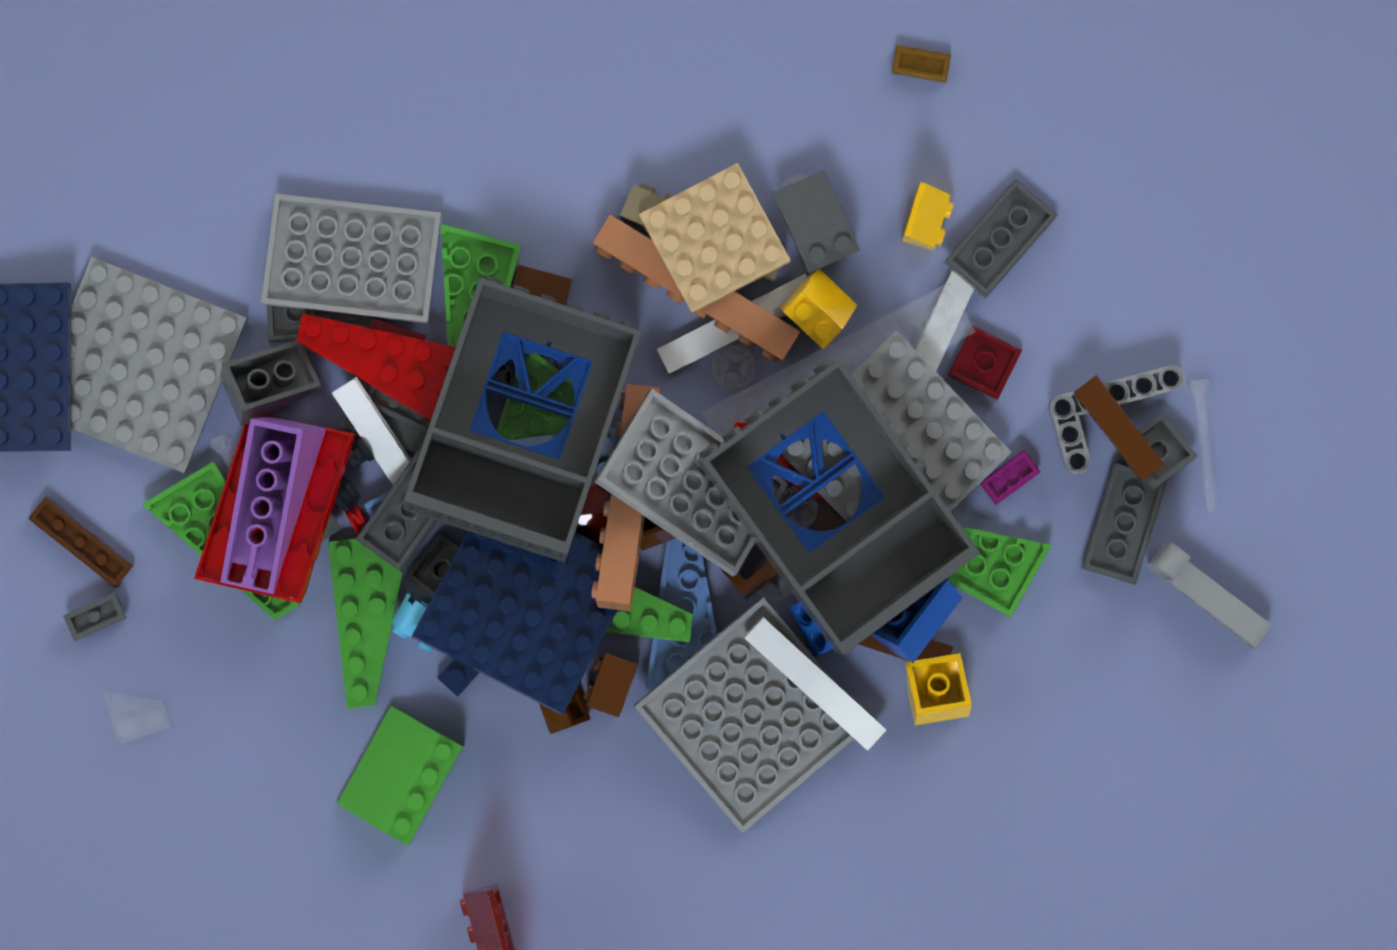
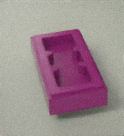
M1023 450L987 476L980 483V486L994 505H997L1038 475L1040 470L1026 451Z

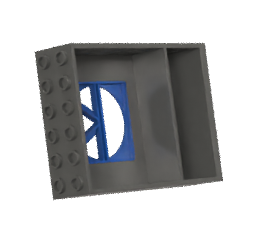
M494 277L479 278L404 498V510L565 563L641 331L637 330V326L630 322L621 321L619 324L610 321V317L605 314L594 312L592 315L583 312V308L578 305L567 303V306L556 303V299L548 295L541 294L540 297L531 295L528 289L514 285L513 288L504 286L501 280ZM525 354H541L552 358L562 366L561 370L534 393H532L524 358ZM509 360L514 361L519 389L492 380L500 367ZM566 379L571 380L574 390L573 406L546 397ZM487 391L570 419L558 435L545 443L523 446L508 441L495 430L489 419L486 405Z
M828 359L813 369L815 375L811 378L805 376L790 386L793 391L788 395L783 392L767 403L770 407L764 412L760 409L745 419L747 425L740 429L737 426L722 436L724 442L720 445L712 443L699 453L702 458L696 462L835 653L844 655L979 555L980 552L841 360L832 362L831 359ZM809 439L814 480L777 464L779 456L788 446L799 440ZM822 440L838 445L847 453L846 457L825 472ZM856 465L862 484L861 500L856 512L845 524L828 531H814L801 527L786 516V514L851 466ZM773 476H778L803 488L782 504H778L773 490Z

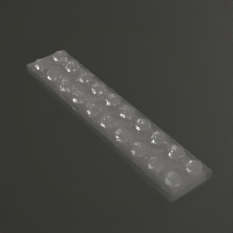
M949 282L832 343L824 349L702 411V414L709 428L722 437L732 429L736 421L746 423L745 419L755 411L762 409L764 412L770 407L767 403L783 392L786 395L793 390L790 386L800 378L805 376L811 378L815 375L813 369L825 360L831 359L833 362L840 359L851 374L895 331L923 359H926L974 334L975 330Z

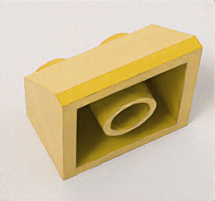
M920 182L902 242L934 251L936 244L941 246L946 232L945 229L941 228L944 218H950L954 203L949 202L951 194Z
M817 269L797 287L779 308L824 349L844 328L856 309L857 304L824 272Z
M961 653L916 660L914 663L905 662L908 697L914 726L969 717L972 703Z

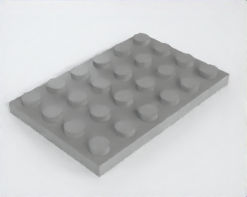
M275 193L261 304L428 324L442 217L441 212Z
M650 389L594 482L719 568L734 576L738 573L755 542L696 462L702 458L699 454L702 450L712 443L720 445L724 442V439L661 394ZM773 476V490L778 502L788 482L778 476Z

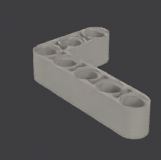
M1171 365L1103 384L1108 391L1111 386L1120 387L1123 396L1117 403L1124 405L1178 389L1183 384L1184 374L1181 369ZM1166 371L1175 374L1177 381L1174 386H1168L1164 383L1163 375ZM1143 378L1148 381L1150 388L1147 393L1143 394L1137 391L1136 382L1138 379ZM1074 391L1053 398L1049 403L1048 412L1063 466L1068 473L1078 475L1085 472L1091 463L1079 419L1080 416L1089 413L1074 395ZM1058 400H1063L1068 404L1069 411L1066 415H1059L1055 411V404ZM1071 427L1075 430L1076 439L1074 442L1069 443L1063 439L1062 432L1064 428ZM1073 454H1078L1083 458L1084 464L1081 469L1077 470L1071 467L1069 460Z
M1171 542L1163 543L1147 564V567L1229 631L1256 649L1273 626L1190 563L1191 557L1181 548Z

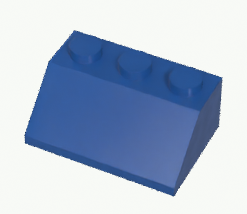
M945 579L872 633L871 636L894 654L914 663L963 597L950 581Z

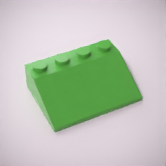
M391 705L337 804L382 832L409 846L465 745Z

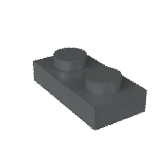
M112 593L63 615L74 641H78L127 619L116 593Z

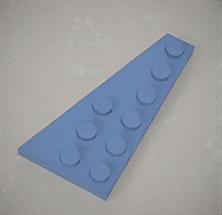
M677 538L666 542L659 598L693 614L690 642L653 638L646 688L653 689L717 635L703 556Z

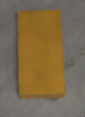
M896 45L891 74L946 83L951 54Z

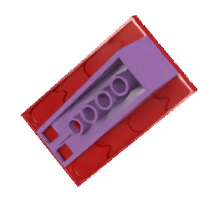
M273 415L264 418H251L250 423L245 424L194 579L302 603L307 592L315 560H317L330 512L334 507L356 433Z

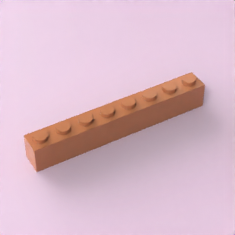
M609 215L593 241L594 246L598 247L595 252L607 260H610L611 257L616 258L621 262L620 268L631 275L637 271L645 276L643 279L644 283L656 290L659 286L669 291L666 295L667 297L681 304L684 299L652 240L612 215ZM733 292L694 313L703 319L706 315L716 320L714 326L727 334L730 329L740 335L737 339L738 341L750 348L754 344L763 349L761 355L774 363L777 359L782 362L785 360L801 334L797 329L737 292Z
M627 384L626 393L621 392L619 409L623 410L622 420L617 419L615 436H619V439L621 438L647 392L653 389L661 394L660 387ZM611 494L610 500H605L604 517L608 518L606 527H601L600 544H604L603 553L598 554L596 559V571H600L599 580L593 582L592 598H596L598 608L632 611L645 516Z

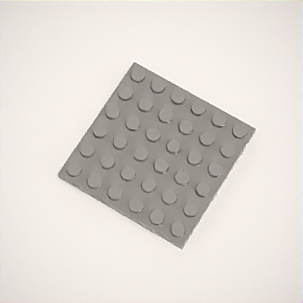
M91 257L71 306V429L186 474L222 385L220 378L222 363L232 360L248 318Z
M897 331L893 332L851 373L854 380L950 512L1012 453ZM809 439L799 440L788 446L781 455L799 474L814 480ZM821 441L825 472L846 457L847 453L830 441ZM855 464L817 492L845 522L854 515L861 500L862 484Z
M763 596L634 704L637 711L741 833H744L854 739L744 638L752 627L764 617L831 678Z

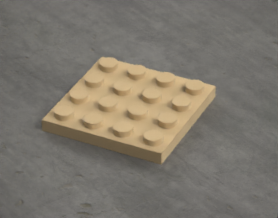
M738 163L639 214L641 222L691 314L791 262Z

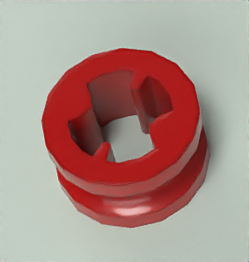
M356 504L353 510H345L346 516L355 532H359L360 527L365 526L367 523L360 507Z

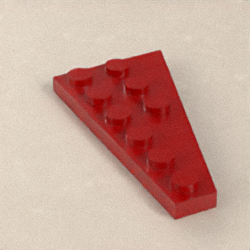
M308 314L302 315L296 340L299 344L324 359L331 361L346 372L363 380L366 384L430 421L456 347Z

